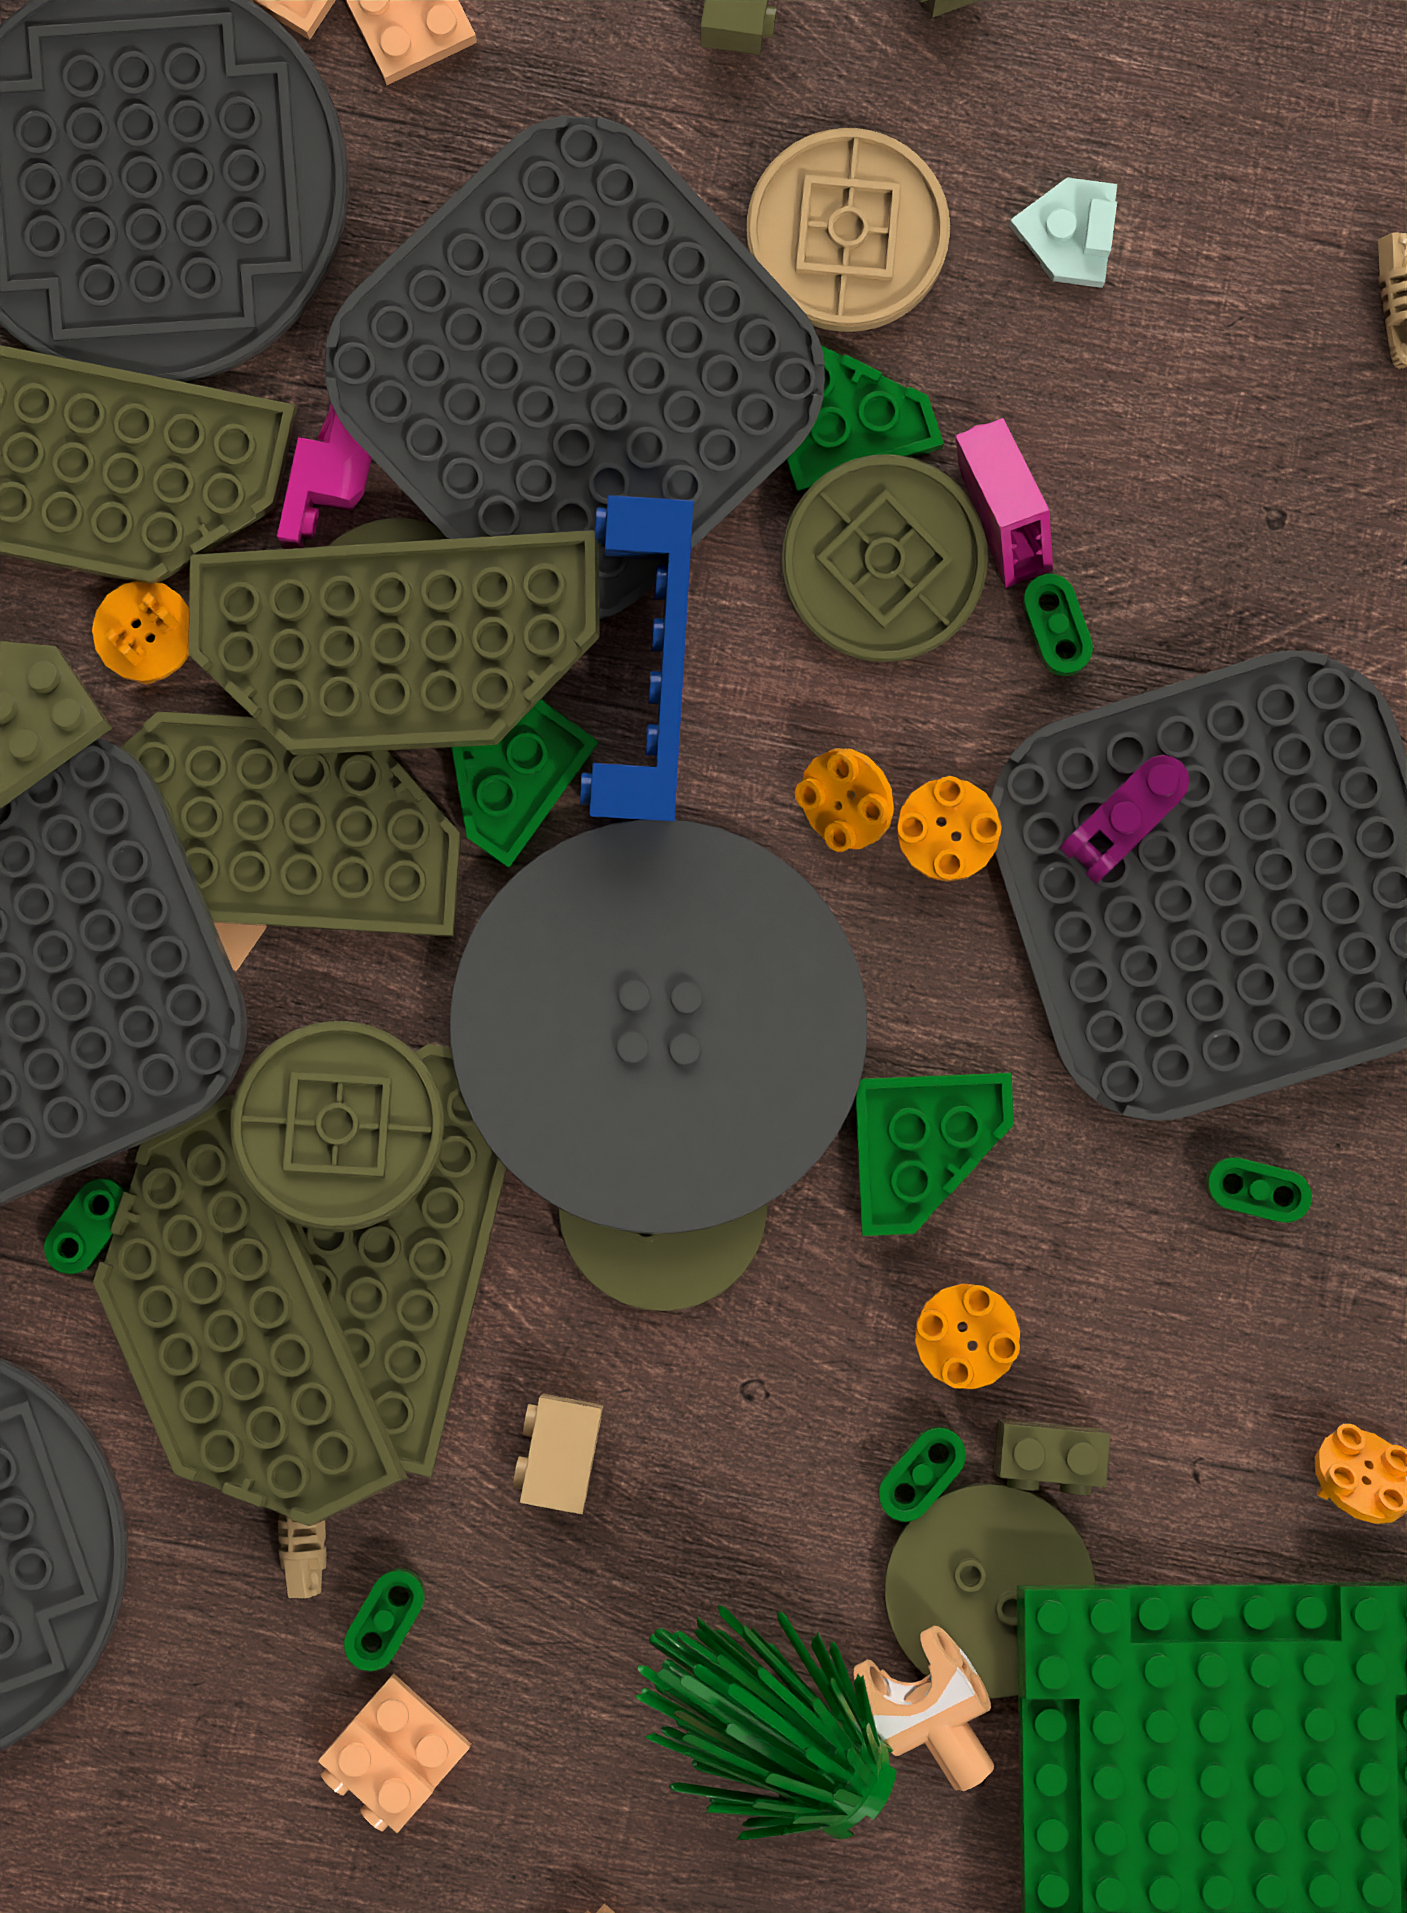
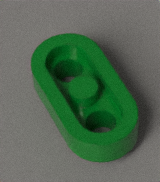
M1056 574L1040 575L1031 581L1024 592L1022 599L1023 611L1044 667L1055 675L1071 676L1080 672L1089 662L1093 652L1092 639L1072 585L1065 578ZM1044 595L1053 597L1057 604L1056 609L1053 611L1043 610L1039 605V598ZM1060 643L1069 644L1073 649V657L1070 659L1060 658L1056 653V645Z
M1232 1157L1217 1161L1211 1166L1205 1179L1207 1194L1217 1206L1275 1222L1289 1223L1299 1220L1307 1213L1312 1202L1311 1188L1300 1174L1242 1158ZM1230 1173L1236 1175L1240 1183L1238 1190L1232 1194L1226 1192L1223 1188V1179ZM1280 1186L1285 1187L1290 1194L1289 1202L1282 1207L1277 1205L1273 1198L1274 1191Z
M96 1179L88 1182L79 1190L45 1240V1257L55 1270L65 1274L81 1273L90 1269L96 1263L114 1235L110 1230L123 1193L128 1192L122 1184L111 1179ZM99 1195L105 1196L109 1201V1209L103 1215L97 1214L93 1209V1201ZM68 1238L74 1239L78 1244V1252L72 1258L67 1257L62 1251V1245Z
M940 1426L930 1427L922 1431L883 1476L878 1487V1498L883 1510L891 1518L903 1522L920 1518L962 1470L966 1460V1449L964 1443L955 1432ZM936 1443L944 1444L948 1450L947 1457L941 1462L931 1461L928 1455L930 1447ZM903 1483L910 1484L914 1489L913 1497L907 1502H900L894 1496L896 1487Z
M396 1568L387 1571L376 1581L344 1639L345 1654L355 1667L364 1671H376L384 1668L391 1662L425 1603L426 1591L418 1575L407 1569ZM394 1586L406 1588L409 1593L408 1601L404 1604L395 1603L390 1596L391 1588ZM369 1632L377 1633L382 1639L381 1648L377 1650L367 1648L364 1644V1635Z

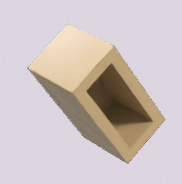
M542 1394L539 1397L538 1406L528 1404L523 1435L532 1437L528 1458L518 1457L513 1481V1488L522 1489L520 1503L583 1514L604 1405Z

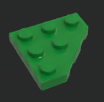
M821 345L825 362L824 397L821 409L807 437L786 459L797 495L806 493L816 481L832 469L857 458L885 454L914 458L943 448L944 442L928 395L910 386L907 388L883 376L882 372L846 354L842 356Z
M540 699L497 745L451 747L466 838L509 868L599 741Z
M1011 1073L860 1079L855 1095L861 1236L915 1234L929 1219L930 1215L951 1195L979 1164L981 1159L1014 1125Z

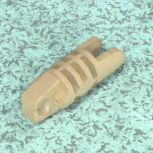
M1395 232L1378 239L1380 270L1378 281L1379 286L1384 288L1380 293L1383 301V312L1387 316L1385 324L1391 359L1395 368L1399 370L1407 367V233Z
M280 1513L278 1519V1540L281 1544L279 1558L281 1569H285L288 1598H311L321 1593L322 1570L326 1568L327 1552L324 1545L326 1540L325 1520L316 1525L307 1526L288 1519L289 1516Z

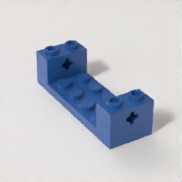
M608 495L607 508L597 507L595 540H598L599 544H605V556L666 560V565H657L654 600H664L663 619L654 618L651 652H661L660 672L651 671L648 692V704H658L657 724H647L645 756H655L654 766L593 763L592 773H582L580 792V805H590V816L675 821L694 504L692 500Z

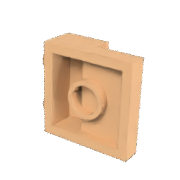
M393 1673L322 1754L318 1762L325 1769L320 1775L325 1783L338 1794L345 1795L350 1790L364 1803L360 1809L361 1814L376 1829L384 1831L389 1826L398 1833L429 1798L435 1787L469 1750L472 1743Z

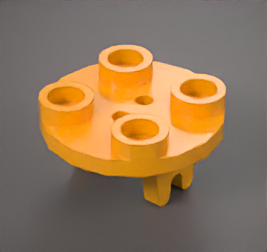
M139 581L124 583L107 594L96 610L92 627L95 650L104 664L124 679L137 681L145 685L165 679L179 670L189 657V607L180 594L163 583L148 584ZM136 620L141 621V625L138 628L133 627V623ZM149 635H155L153 642H147Z
M834 748L812 760L804 771L802 781L795 788V799L798 805L803 808L811 827L825 840L827 846L836 852H844L848 849H861L880 840L890 827L894 812L892 789L884 772L868 756L853 749Z
M953 776L929 781L913 791L900 810L896 828L900 850L911 867L928 878L946 882L969 878L983 869L997 850L1002 830L997 809L988 795L969 781L960 780ZM943 818L946 821V825L940 827L937 825L936 820ZM958 833L961 837L960 840L953 841L951 834Z
M961 1283L941 1289L925 1303L916 1320L914 1341L920 1361L934 1378L952 1388L976 1389L993 1384L1009 1371L1020 1351V1329L1014 1311L1001 1295L982 1285ZM960 1322H965L967 1325V1329L964 1332H960L957 1328ZM970 1341L977 1343V1347L973 1351H970L967 1347Z
M1349 1423L1342 1424L1333 1434L1324 1439L1315 1455V1474L1321 1485L1317 1496L1326 1500L1330 1498L1338 1508L1354 1518L1374 1524L1392 1523L1407 1513V1449L1399 1445H1392L1376 1434L1363 1431Z

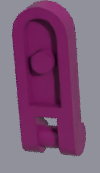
M1159 755L1150 758L1070 835L1059 849L1069 859L1074 856L1088 869L1085 875L1097 885L1182 800L1188 791L1190 781L1187 769L1181 761L1172 756ZM1098 832L1113 845L1104 855L1089 842Z

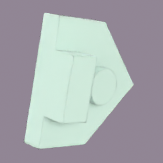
M1067 177L1010 220L1009 227L1019 240L1024 241L1040 261L1042 269L1052 281L1103 288L1108 257L1112 247L1117 202L1115 201L1117 184Z

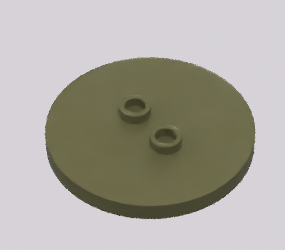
M885 454L871 455L848 461L823 475L809 488L789 519L782 544L781 561L784 585L789 600L804 625L820 641L832 649L856 659L872 662H896L923 655L937 648L964 625L981 596L987 574L988 554L985 532L974 505L959 485L939 469L925 462L910 457Z
M328 1021L315 1023L294 1030L268 1046L249 1067L238 1087L232 1107V1146L240 1171L249 1187L276 1214L290 1222L314 1230L328 1232L358 1230L373 1226L397 1214L426 1185L437 1164L442 1147V1104L438 1089L427 1067L398 1038L376 1027L357 1022Z
M766 1204L758 1210L734 1221L708 1229L674 1234H645L599 1226L559 1209L561 1231L565 1244L574 1262L586 1278L605 1294L622 1303L655 1311L679 1310L699 1305L714 1298L731 1286L753 1260L763 1237L767 1215Z
M976 1483L961 1486L941 1494L924 1515L904 1525L892 1546L887 1561L884 1580L885 1605L891 1628L899 1645L913 1664L926 1676L930 1674L928 1668L930 1662L923 1650L920 1634L922 1631L935 1625L942 1628L967 1656L981 1678L989 1698H1005L1018 1695L1017 1585H1095V1576L1089 1553L1082 1538L1068 1519L1053 1505L1027 1490L1009 1488L1006 1484Z

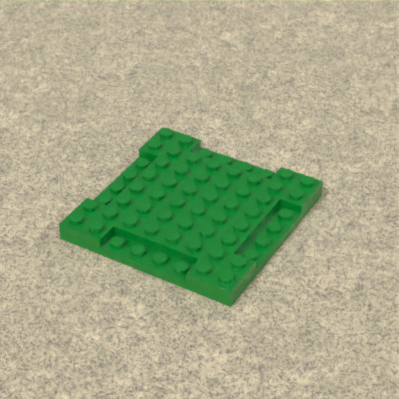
M1407 1582L1017 1585L1021 1913H1407Z

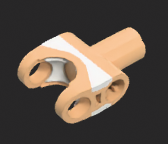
M934 1625L920 1634L923 1650L930 1662L928 1666L930 1674L923 1680L913 1683L900 1682L891 1678L884 1670L880 1671L876 1664L868 1659L855 1665L854 1680L857 1674L860 1677L864 1675L877 1732L880 1738L893 1749L891 1753L894 1756H900L925 1743L955 1791H966L983 1782L994 1769L992 1759L968 1723V1721L990 1711L991 1702L981 1678L967 1656L942 1628Z

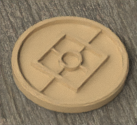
M859 128L830 129L809 135L793 143L783 150L765 169L757 182L749 204L746 234L748 251L804 311L813 326L838 332L865 331L889 324L904 316L919 304L931 290L942 270L950 238L949 210L945 195L936 176L928 165L909 147L894 138L871 130Z

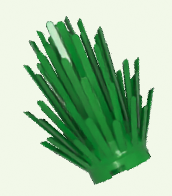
M722 1605L717 1606L720 1616L778 1674L789 1690L723 1630H713L698 1616L697 1626L700 1629H696L694 1633L706 1646L690 1638L682 1631H676L671 1634L665 1629H657L650 1636L649 1641L651 1645L671 1659L664 1660L662 1664L663 1669L658 1671V1673L642 1665H638L637 1669L642 1676L655 1684L658 1692L671 1700L649 1688H643L641 1694L635 1695V1697L646 1705L676 1720V1724L680 1728L689 1732L685 1734L669 1726L661 1727V1731L665 1736L680 1743L656 1733L646 1735L645 1738L694 1759L692 1766L696 1770L766 1789L779 1794V1797L682 1782L670 1784L669 1788L671 1790L711 1797L709 1800L711 1804L706 1807L708 1810L705 1813L763 1816L748 1818L744 1821L742 1826L760 1829L742 1831L736 1840L784 1836L821 1830L835 1839H846L854 1836V1833L849 1829L860 1822L865 1816L872 1820L877 1817L892 1792L897 1770L889 1765V1753L893 1752V1749L878 1736L864 1675L860 1677L857 1674L854 1681L855 1693L840 1650L835 1642L832 1641L830 1643L829 1652L832 1657L831 1660L819 1632H817L816 1637H812L811 1647L822 1669L818 1668L787 1616L782 1612H777L780 1626L830 1706V1710L802 1681L775 1645L767 1643L754 1628L751 1631L747 1626H743Z

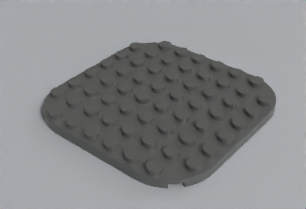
M567 115L554 117L530 126L510 140L348 296L332 322L325 346V382L331 404L339 420L358 444L448 539L595 530L597 507L607 508L608 495L694 501L692 549L802 444L818 417L824 397L825 362L823 351L816 331L804 311L646 139L620 123L598 116L597 118L567 117ZM599 544V620L621 612L642 597L655 584L657 565H666V560L605 556V544Z
M1281 651L1262 655L1049 724L1028 737L1017 747L1003 767L991 797L1002 826L995 856L1060 1058L1076 1084L1086 1094L1106 1108L1137 1119L1159 1121L1179 1119L1387 1056L1407 1048V754L1396 721L1386 700L1379 690L1358 670L1354 671L1346 665L1328 658L1329 656L1316 652ZM1159 755L1172 756L1181 761L1188 771L1190 780L1188 791L1182 800L1095 885L1085 875L1088 869L1074 856L1069 859L1059 847L1144 762ZM1100 832L1089 840L1102 855L1113 846Z
M101 738L95 740L0 809V1206L197 1118L207 1111L227 1090L236 1075L244 1054L247 1039V1012L244 997L163 796L150 773L135 757L121 747Z

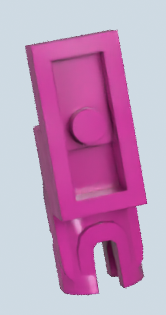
M330 404V409L318 435V440L323 442L298 437L277 534L283 549L304 548L306 538L314 539L318 525L319 509L312 508L313 504L353 510L365 492L372 457L345 429L336 415L332 404Z

